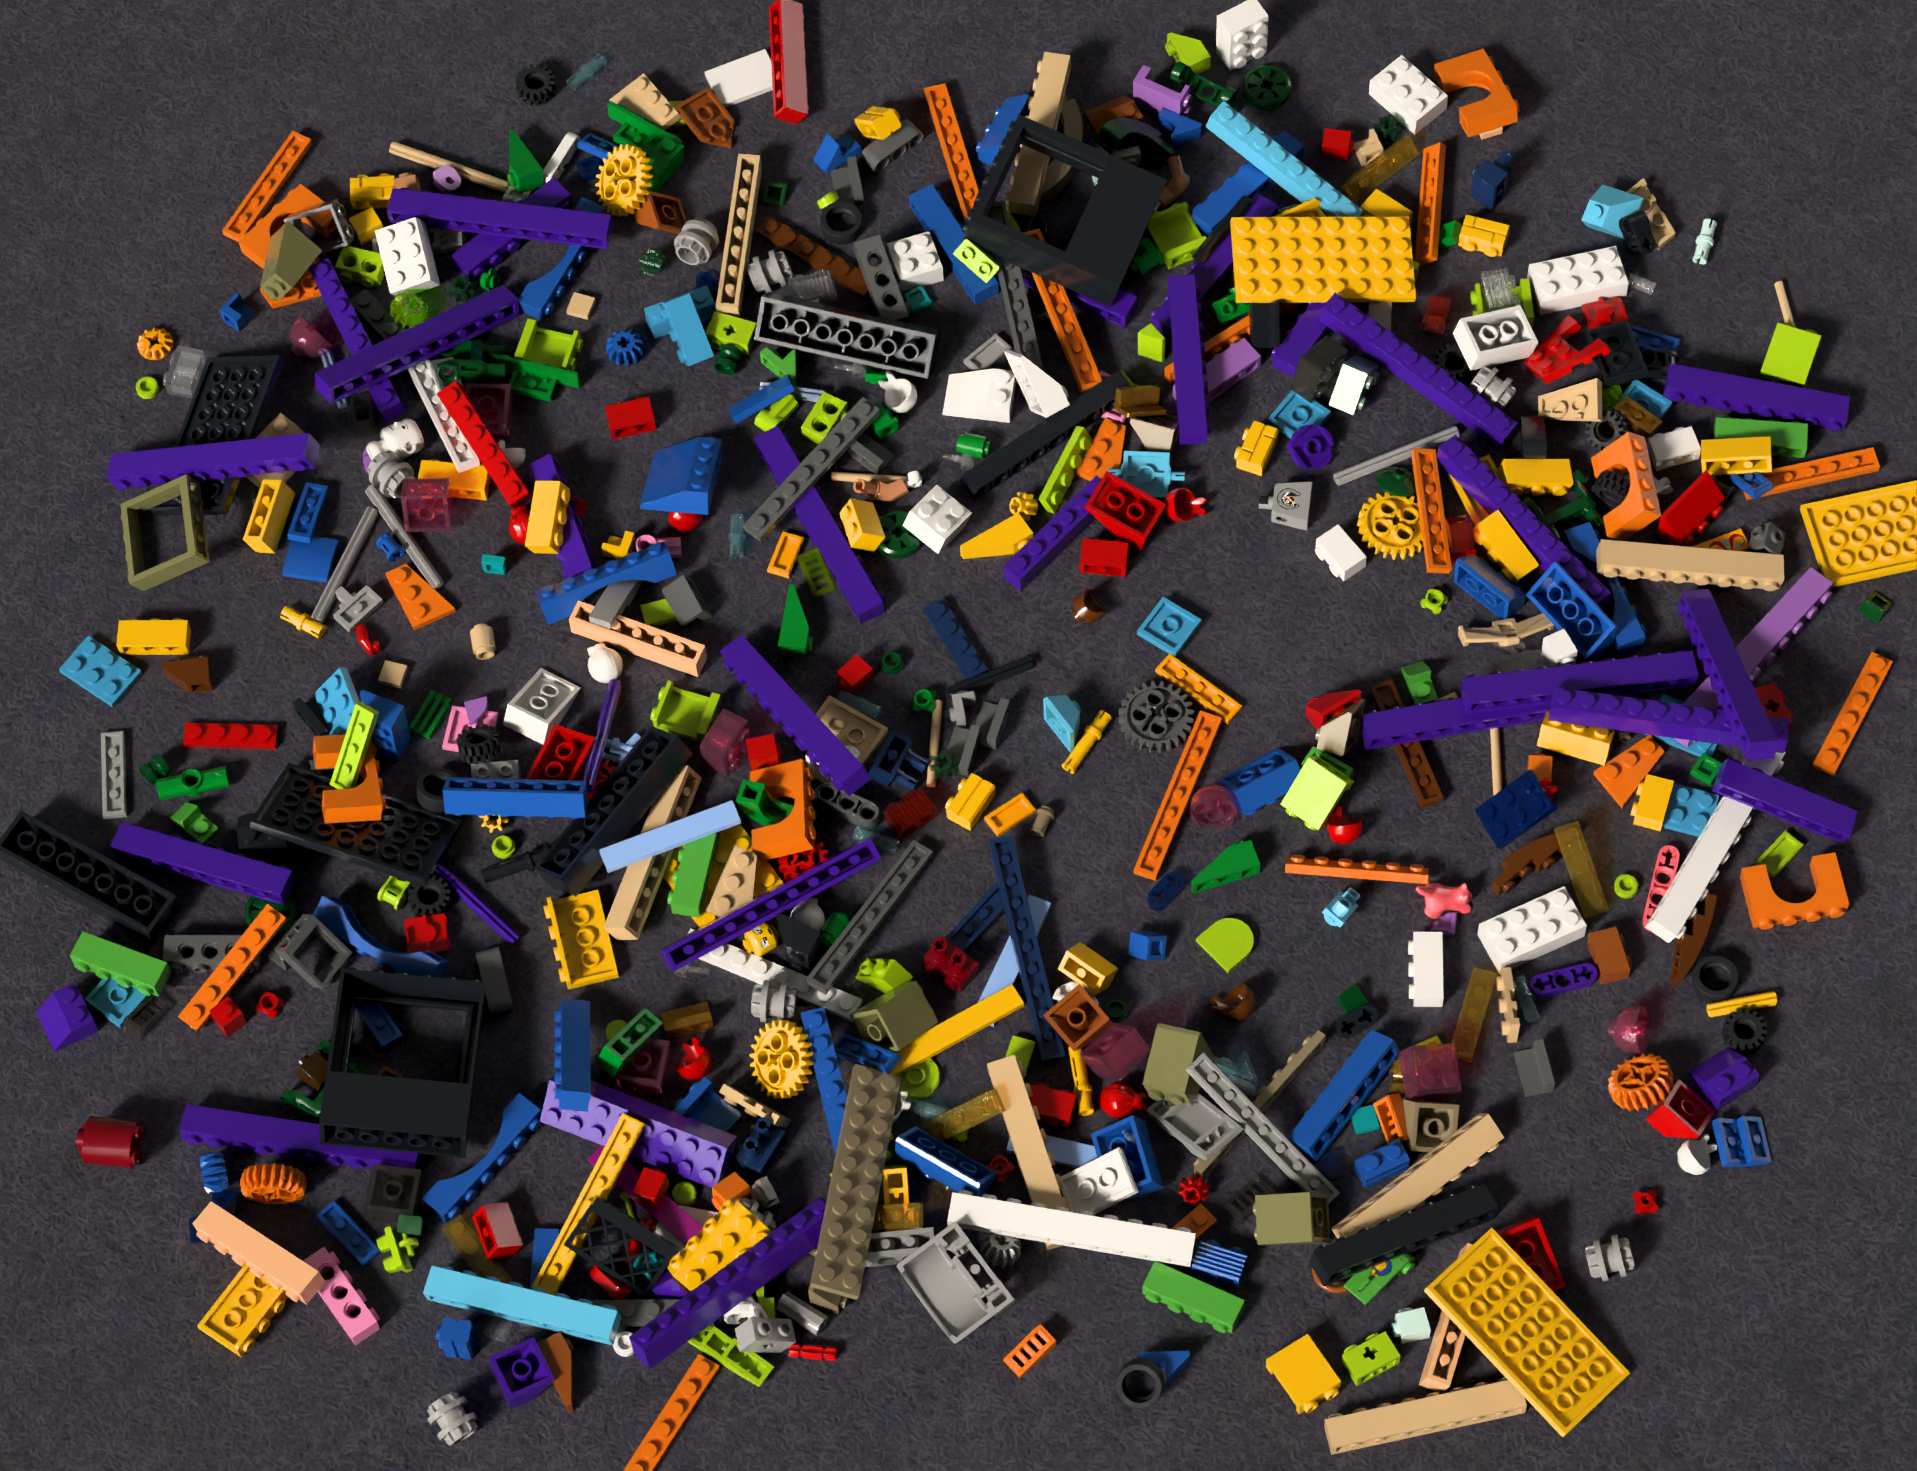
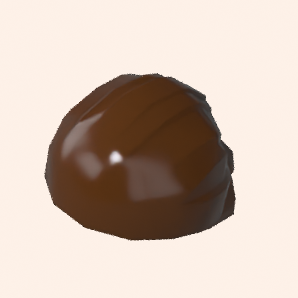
M1240 984L1231 990L1223 1000L1216 995L1209 1000L1212 1004L1209 1011L1222 1017L1227 1016L1237 1020H1244L1254 1010L1256 1003L1255 993L1246 984Z

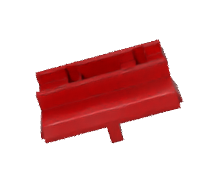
M1601 296L1598 297L1599 301L1583 304L1581 307L1589 329L1629 321L1619 296L1605 300Z
M445 913L405 919L404 927L406 930L408 953L429 950L434 953L450 950Z

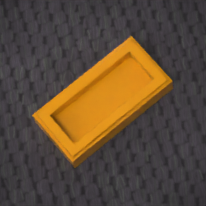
M783 531L767 572L790 578L805 541L804 537Z
M1022 792L985 816L984 820L996 836L999 837L1036 813V809Z

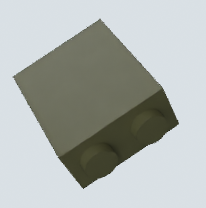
M287 221L270 237L260 287L268 297L278 301L293 288L322 250Z
M917 981L903 983L850 1014L864 1041L893 1052L900 1051L938 1023L934 1010L928 1004L923 990Z
M1161 1023L1157 1024L1143 1080V1086L1149 1097L1157 1101H1161V1099L1171 1101L1179 1106L1183 1104L1193 1105L1201 1086L1185 1070L1203 1052L1212 1061L1215 1059L1201 1032Z
M1301 1192L1255 1195L1253 1212L1256 1216L1254 1237L1257 1240V1245L1330 1243L1328 1194Z

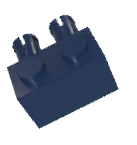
M1504 150L1493 163L1486 159L1481 165L1478 164L1471 174L1473 176L1470 185L1471 198L1491 211L1506 194L1507 177L1512 171L1509 164L1513 161V156L1508 151Z
M893 729L868 774L870 778L885 786L895 782L912 792L919 779L902 771L900 764L905 762L923 772L929 759L912 751L910 746L913 740Z
M765 1117L759 1118L758 1123L756 1122V1124L750 1127L747 1134L748 1138L745 1140V1143L739 1145L735 1152L737 1166L759 1178L765 1176L787 1140L786 1132L771 1124L770 1120Z

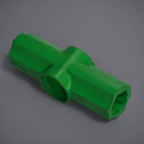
M226 766L203 771L188 769L182 775L156 779L160 800L186 795L197 797L203 792L230 787ZM197 781L195 785H189V783Z

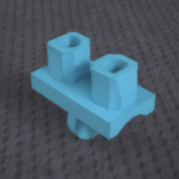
M1351 887L1345 893L1340 890L1322 912L1326 922L1331 926L1341 927L1359 906L1355 902L1359 899L1360 894Z

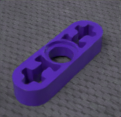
M1583 963L1538 974L1531 978L1529 991L1536 998H1544L1589 987L1596 982L1597 969L1590 963ZM1583 971H1587L1588 974H1591L1590 979H1586L1585 976H1581ZM1573 973H1575V977H1577V983H1574ZM1559 976H1566L1569 978L1570 983L1567 986H1561L1557 983L1556 979ZM1550 978H1552V985L1554 987L1553 989L1551 988V984H1549ZM1537 982L1545 985L1543 991L1536 987Z

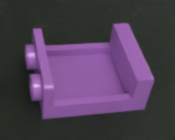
M1145 65L1141 67L1133 80V100L1137 107L1158 116L1162 108L1189 118L1192 107H1190L1192 100L1190 86L1186 84L1182 92L1178 93L1151 81V68Z

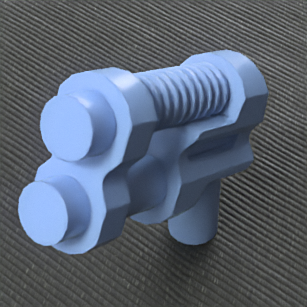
M634 733L626 743H620L619 738L607 739L605 748L610 749V753H603L601 761L609 760L610 763L620 764L639 741L640 735Z

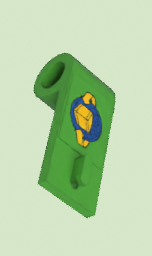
M1410 1253L1404 1254L1357 1273L1344 1284V1287L1364 1305H1367L1396 1275L1409 1274L1415 1266V1263H1413L1415 1257Z

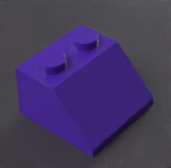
M75 982L53 992L36 1011L55 1052L98 1032L96 1024Z
M1728 1047L1688 1073L1717 1111L1757 1086L1759 1074L1745 1056Z
M534 1337L489 1357L490 1369L510 1410L533 1400L555 1381Z

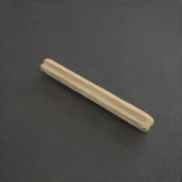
M392 142L389 148V152L434 169H439L449 164L450 167L456 170L460 178L505 193L510 186L506 180L398 142Z

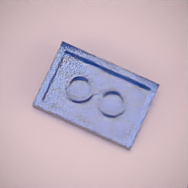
M1530 769L1474 811L1496 847L1502 849L1555 811L1557 807L1536 773Z

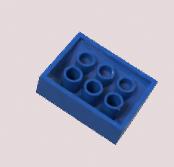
M698 437L655 451L642 495L640 509L708 515L722 463V439Z

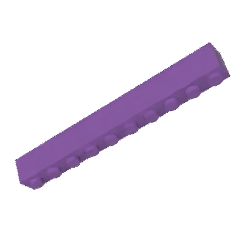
M1812 567L1737 645L1736 649L1750 680L1755 681L1762 671L1761 668L1765 664L1767 666L1770 665L1776 656L1775 653L1779 649L1783 650L1788 645L1789 638L1793 634L1797 635L1802 630L1804 622L1807 619L1811 620L1816 615L1821 603L1825 605L1832 597L1831 589L1833 582ZM1709 677L1682 704L1724 710L1722 705L1718 703L1717 693L1715 689H1712ZM1674 738L1682 745H1684L1686 748H1688L1692 742H1698Z

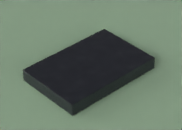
M1628 320L1585 331L1584 336L1588 345L1599 338L1608 345L1611 353L1605 356L1601 353L1593 357L1604 388L1649 376L1648 369Z

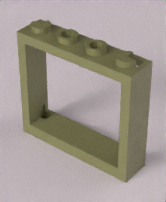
M186 474L120 504L124 531L123 539L126 549L125 558L130 585L145 591L210 562L200 482ZM181 495L187 552L145 571L139 514Z

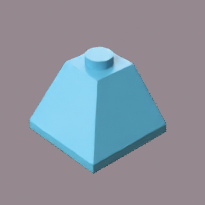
M1602 184L1589 199L1581 221L1589 228L1624 239L1619 228V220L1640 210L1644 198Z
M1067 695L1047 696L1043 699L1044 720L1071 753L1076 745L1081 709L1075 700L1071 701Z

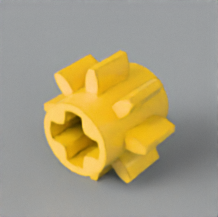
M1018 492L1017 497L1012 498L1010 502L1011 513H1019L1025 521H1030V515H1036L1038 510V503L1033 499L1034 495Z
M491 815L479 816L484 818L481 827L487 826L490 828V833L493 832L494 828L502 831L504 827L501 822L507 823L509 821V818L498 815L497 821L495 819L491 821Z

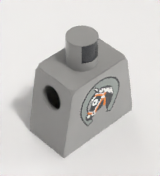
M1312 482L1275 484L1274 496L1260 495L1259 509L1272 510L1271 522L1307 530Z

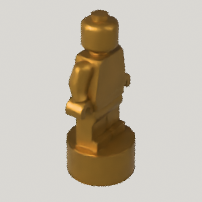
M1405 1049L1399 1052L1400 1059L1395 1060L1390 1069V1073H1394V1079L1390 1083L1389 1094L1400 1093L1401 1097H1408V1075L1411 1074L1413 1076L1414 1074L1412 1062L1407 1060L1409 1052Z

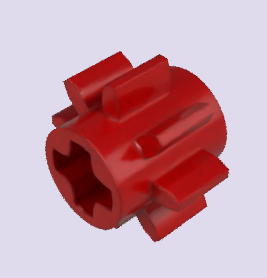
M1191 1173L1189 1179L1182 1178L1178 1194L1183 1196L1185 1203L1197 1205L1199 1199L1202 1201L1206 1200L1210 1185L1205 1184L1204 1176L1200 1177Z

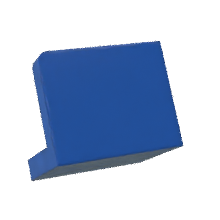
M238 292L220 309L222 320L239 332L256 315L255 310L243 303L242 297Z
M1149 930L1131 931L1128 953L1131 956L1146 961L1165 960L1167 936Z

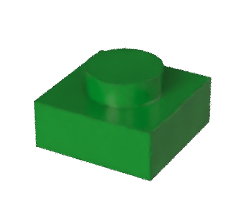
M1454 220L1440 225L1438 247L1445 248L1457 244L1462 224Z
M866 365L865 382L879 384L878 381L881 379L888 381L886 375L888 370Z
M1702 753L1692 768L1690 775L1711 786L1722 763Z

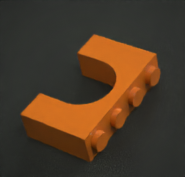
M1484 48L1434 64L1435 80L1444 93L1468 86L1482 87L1491 93L1481 101L1459 107L1460 124L1468 138L1518 122L1517 112H1520L1519 103L1516 99L1513 100L1509 86L1503 83L1501 72L1499 70L1496 71L1492 57L1486 54Z
M299 184L295 189L290 190L286 198L280 203L275 204L271 212L259 219L256 226L242 235L238 241L241 252L264 269L270 237L285 224L284 219L292 213L325 202L305 186ZM330 209L301 218L302 222L310 225L325 238L337 228Z
M1627 432L1591 458L1595 478H1598L1602 471L1616 472L1618 476L1628 471L1630 473V488L1625 500L1618 507L1603 516L1607 537L1625 541L1661 516L1645 437Z
M346 734L314 736L313 757L315 769L335 768ZM370 740L359 774L364 779L363 783L350 789L323 790L322 811L325 824L381 820L382 811L386 810L385 796H381L383 782L382 778H378L377 775L380 773L379 760L374 758L377 752L375 742Z
M803 759L750 771V781L766 784L768 792L774 798L790 797L795 799L793 810L783 821L751 830L752 850L760 861L814 849L813 839H816V832L813 826L815 811L812 806V800H814L815 796L811 787L814 774L812 768L808 767Z
M1836 853L1812 856L1810 869L1816 893L1812 898L1802 903L1786 902L1774 893L1766 864L1742 868L1740 880L1753 928L1760 927L1761 930H1767L1777 924L1790 926L1801 920L1814 922L1824 916L1838 918L1847 913L1849 901Z

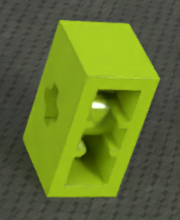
M714 311L705 334L712 348L721 349L722 345H732L741 350L742 354L749 356L755 342L754 337L757 323Z
M1386 1331L1381 1334L1374 1333L1365 1339L1366 1342L1358 1346L1353 1344L1344 1350L1342 1363L1356 1386L1400 1363V1354ZM1366 1354H1368L1369 1356H1373V1355H1374V1359L1371 1360L1370 1357L1365 1358V1355H1366Z

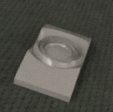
M1199 1093L1192 1106L1184 1104L1179 1106L1171 1101L1161 1099V1101H1156L1146 1109V1112L1168 1135L1176 1137L1192 1154L1204 1160H1208L1243 1131L1238 1123Z

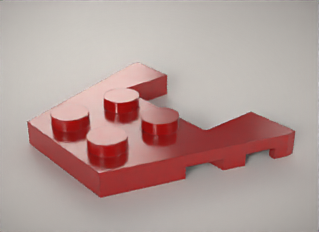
M1568 315L1533 351L1530 357L1526 358L1523 362L1528 370L1548 384L1573 372L1572 367L1580 363L1587 365L1593 362L1592 357L1601 353L1605 356L1611 353L1608 345L1599 338L1580 352L1568 344L1565 340L1581 329L1578 322Z

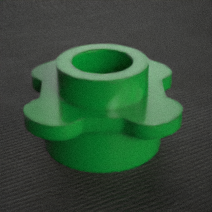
M491 268L489 272L486 271L482 274L480 279L482 289L490 291L499 287L500 276L496 275L495 269Z
M926 689L917 691L914 696V710L916 712L921 710L932 712L935 710L936 691Z

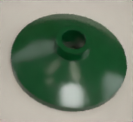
M1391 466L1378 472L1376 483L1384 492L1399 497L1416 494L1414 471L1405 467Z

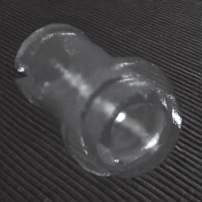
M1631 273L1628 279L1630 289L1634 288L1651 296L1657 283L1638 276L1639 273Z

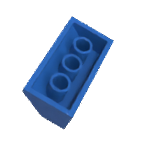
M1554 561L1526 593V596L1559 631L1565 629L1577 651L1586 660L1598 659L1613 643L1618 626L1557 561Z
M916 1126L899 1135L895 1141V1156L901 1159L903 1164L922 1171V1174L929 1179H936L942 1183L944 1188L950 1191L958 1192L959 1190L972 1192L973 1196L982 1197L983 1194L989 1193L998 1174Z

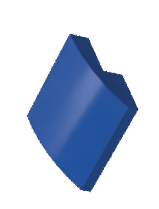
M317 536L312 537L311 543L291 540L284 563L283 576L327 583L333 569V560L339 547V540Z
M1761 1117L1716 1118L1712 1121L1722 1167H1750L1772 1163Z

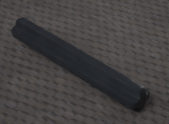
M1243 195L1194 252L1192 257L1195 262L1202 264L1231 230V217H1242L1251 207L1252 202L1249 197Z
M1026 656L946 688L947 695L952 700V695L959 691L970 692L985 688L1033 669L1034 662L1030 656Z

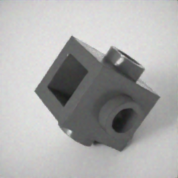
M1771 522L1756 526L1751 533L1748 551L1780 555L1786 533Z

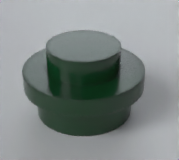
M888 652L881 658L880 665L885 673L897 674L902 670L904 662L900 654Z
M1111 1000L1105 1005L1104 1013L1112 1023H1120L1126 1019L1128 1008L1120 1000Z

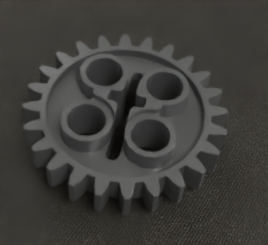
M1151 681V687H1147L1145 683H1142L1141 690L1133 687L1134 695L1126 693L1127 700L1121 701L1123 708H1119L1120 717H1118V722L1122 724L1120 731L1126 732L1125 739L1132 738V746L1140 743L1141 751L1147 746L1149 747V753L1153 751V748H1157L1158 752L1161 753L1162 747L1171 751V744L1179 747V739L1186 741V734L1191 733L1190 726H1194V710H1190L1192 709V702H1187L1188 695L1180 696L1181 688L1173 691L1172 683L1166 688L1163 681L1160 682L1159 686H1156L1154 681ZM1157 700L1160 703L1151 704L1150 701ZM1171 713H1175L1178 716L1171 718L1168 715ZM1138 716H1142V717H1144L1145 719L1139 721V720H1136L1135 718L1138 717ZM1157 729L1163 731L1161 734L1153 733Z

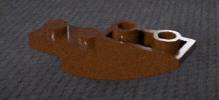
M1568 831L1547 835L1511 853L1503 860L1502 870L1504 872L1493 881L1492 891L1498 897L1503 892L1507 894L1514 888L1515 882L1520 877L1526 878L1532 869H1535L1538 873L1544 868L1546 870L1550 869L1556 862L1555 858L1560 854L1565 855L1570 851L1573 846L1574 834Z

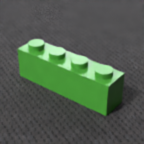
M1729 416L1716 417L1713 439L1771 436L1772 456L1805 458L1808 437V424L1798 421L1778 422L1773 419L1767 421L1755 420L1753 418L1734 419Z
M720 831L684 845V848H680L678 854L680 866L679 869H675L673 874L674 891L670 890L668 895V904L671 905L673 914L700 918Z
M83 931L70 954L76 969L82 972H93L104 980L110 978L125 988L134 987L147 996L153 994L159 997L172 973L168 963Z
M1157 1261L1154 1262L1142 1286V1294L1153 1303L1160 1301L1167 1304V1307L1176 1313L1183 1311L1189 1314L1192 1320L1198 1323H1203L1204 1321L1210 1323L1215 1330L1221 1333H1226V1331L1233 1333L1245 1307V1300Z

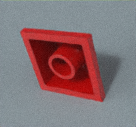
M1357 689L1328 693L1320 698L1315 697L1306 705V716L1317 730L1327 720L1361 699L1362 692Z
M1678 1079L1673 1084L1674 1086L1670 1088L1671 1093L1664 1095L1665 1100L1658 1101L1657 1106L1653 1107L1646 1121L1663 1136L1698 1139L1715 1111Z

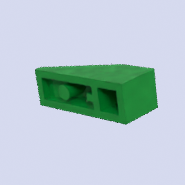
M512 129L509 130V174L507 178L510 186H514L517 192L521 194L543 186V169Z
M665 136L648 157L650 161L647 165L652 166L649 174L653 175L648 181L652 184V186L647 187L648 191L657 192L684 162V145L668 136Z
M789 584L778 642L779 655L807 658L808 651L813 649L814 638L810 637L809 626L795 586Z
M1237 841L1226 848L1191 881L1192 894L1260 874V862L1252 841Z
M644 1008L603 1047L595 1063L614 1078L656 1033L663 1022Z

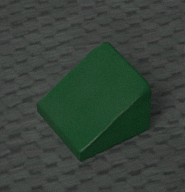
M766 181L762 203L784 206L789 184Z
M1873 592L1864 600L1859 613L1878 624L1893 604L1878 593Z
M1353 984L1337 997L1336 1002L1345 1014L1361 1005H1370L1356 984Z
M399 1214L398 1233L421 1235L426 1231V1224L422 1217Z

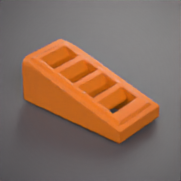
M1390 1094L1373 1103L1388 1146L1389 1143L1397 1139L1401 1143L1408 1140L1401 1094Z
M1039 1324L1003 1361L1021 1378L1056 1347V1340ZM1039 1336L1046 1342L1044 1346L1037 1340ZM1031 1343L1039 1350L1037 1353L1029 1346ZM1025 1350L1032 1358L1028 1360L1021 1351ZM1017 1356L1025 1365L1021 1368L1013 1359Z

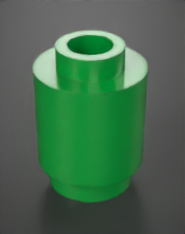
M970 433L959 435L956 451L961 452V455L984 459V456L990 453L991 442H988V437Z
M840 911L830 914L820 930L823 944L828 947L833 945L850 923L848 915Z

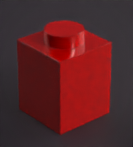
M1325 128L1321 158L1348 161L1349 153L1353 154L1355 142L1351 140V131Z
M856 654L837 671V684L845 693L849 691L854 696L874 679L873 668Z
M229 996L209 1010L213 1021L227 1038L247 1024L243 1013Z
M644 1167L633 1190L636 1202L659 1210L670 1186L666 1173L658 1168L649 1169Z

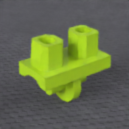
M392 1226L384 1228L385 1234L376 1239V1242L381 1252L385 1253L391 1250L392 1256L383 1260L385 1270L389 1273L400 1270L406 1273L412 1271L413 1268L409 1257L415 1255L413 1249L419 1246L418 1239L410 1238L409 1234L398 1233L397 1230H393Z

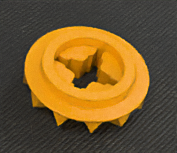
M155 327L149 331L145 330L144 334L139 336L137 343L138 351L144 358L149 360H159L166 357L173 348V339L170 332L168 333L164 328L157 329ZM158 339L159 344L152 346L150 341Z

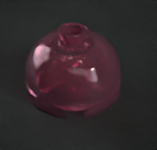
M302 315L290 327L288 334L289 340L293 345L290 349L299 358L304 355L309 359H317L333 347Z
M1211 784L1198 789L1193 795L1190 804L1192 822L1201 829L1202 826L1215 825L1212 830L1225 829L1232 825L1234 817L1238 814L1234 795L1221 785Z
M1639 1006L1626 1007L1617 1012L1613 1023H1609V1036L1613 1037L1615 1045L1623 1052L1629 1054L1646 1053L1649 1037L1645 1038L1646 1027H1650L1647 1009Z

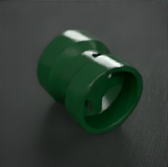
M722 345L719 351L720 357L716 359L714 368L719 373L732 376L737 369L736 363L741 360L742 352L735 346Z
M158 753L151 758L149 763H143L138 767L143 777L152 786L156 783V779L166 776L171 772L167 763Z

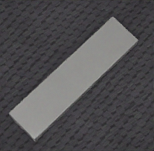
M125 732L101 733L103 819L127 817Z

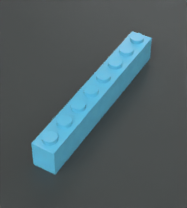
M1225 101L1210 116L1205 126L1301 203L1317 198L1320 201V209L1326 217H1360L1362 215V209Z
M440 1265V1267L431 1266L423 1291L424 1296L430 1301L547 1330L560 1331L564 1334L608 1345L614 1344L621 1321L620 1314L611 1305L602 1304V1307L582 1298L578 1301L571 1300L569 1296L562 1293H556L555 1295L546 1294L547 1291L541 1288L533 1287L530 1290L523 1288V1285L517 1282L501 1283L500 1279L496 1277L486 1276L485 1279L477 1277L476 1273L468 1270H463V1273L456 1272L454 1268L447 1265Z

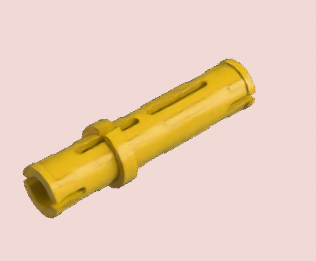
M1100 710L1093 722L1086 726L1084 735L1062 764L1063 769L1066 771L1071 769L1070 773L1072 774L1076 772V769L1094 743L1101 739V733L1112 720L1110 714Z
M1069 1046L1068 1052L1075 1086L1073 1093L1077 1095L1078 1112L1081 1116H1089L1094 1113L1091 1099L1093 1091L1092 1086L1088 1082L1084 1050L1082 1047L1073 1051Z

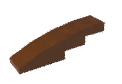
M1708 893L1699 903L1698 914H1695L1691 920H1688L1686 934H1683L1676 940L1670 981L1671 986H1675L1682 981L1694 964L1706 940L1713 919L1717 895Z

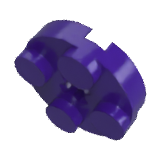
M1314 424L1303 425L1294 431L1287 443L1292 460L1303 470L1321 469L1330 462L1333 453L1331 454L1332 446H1334L1332 436L1322 426ZM1314 442V453L1308 451V443Z

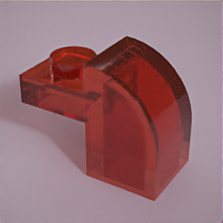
M1434 294L1429 295L1426 313H1424L1422 320L1423 331L1445 334L1453 298Z
M1463 515L1446 518L1445 523L1450 555L1473 551L1474 532L1470 517Z

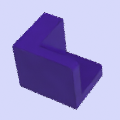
M670 1271L662 1274L652 1288V1292L660 1300L681 1299L690 1293Z

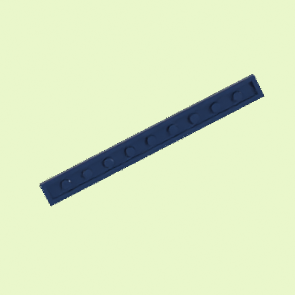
M1012 835L989 839L988 845L1041 1063L1063 1060L1066 1055L1061 1036L1043 1016L1053 1007V1002Z

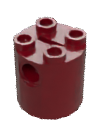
M90 1116L78 1130L76 1147L84 1164L108 1167L123 1166L133 1169L135 1165H141L143 1152L139 1151L141 1141L145 1140L146 1127H141L139 1121L125 1122L116 1118Z

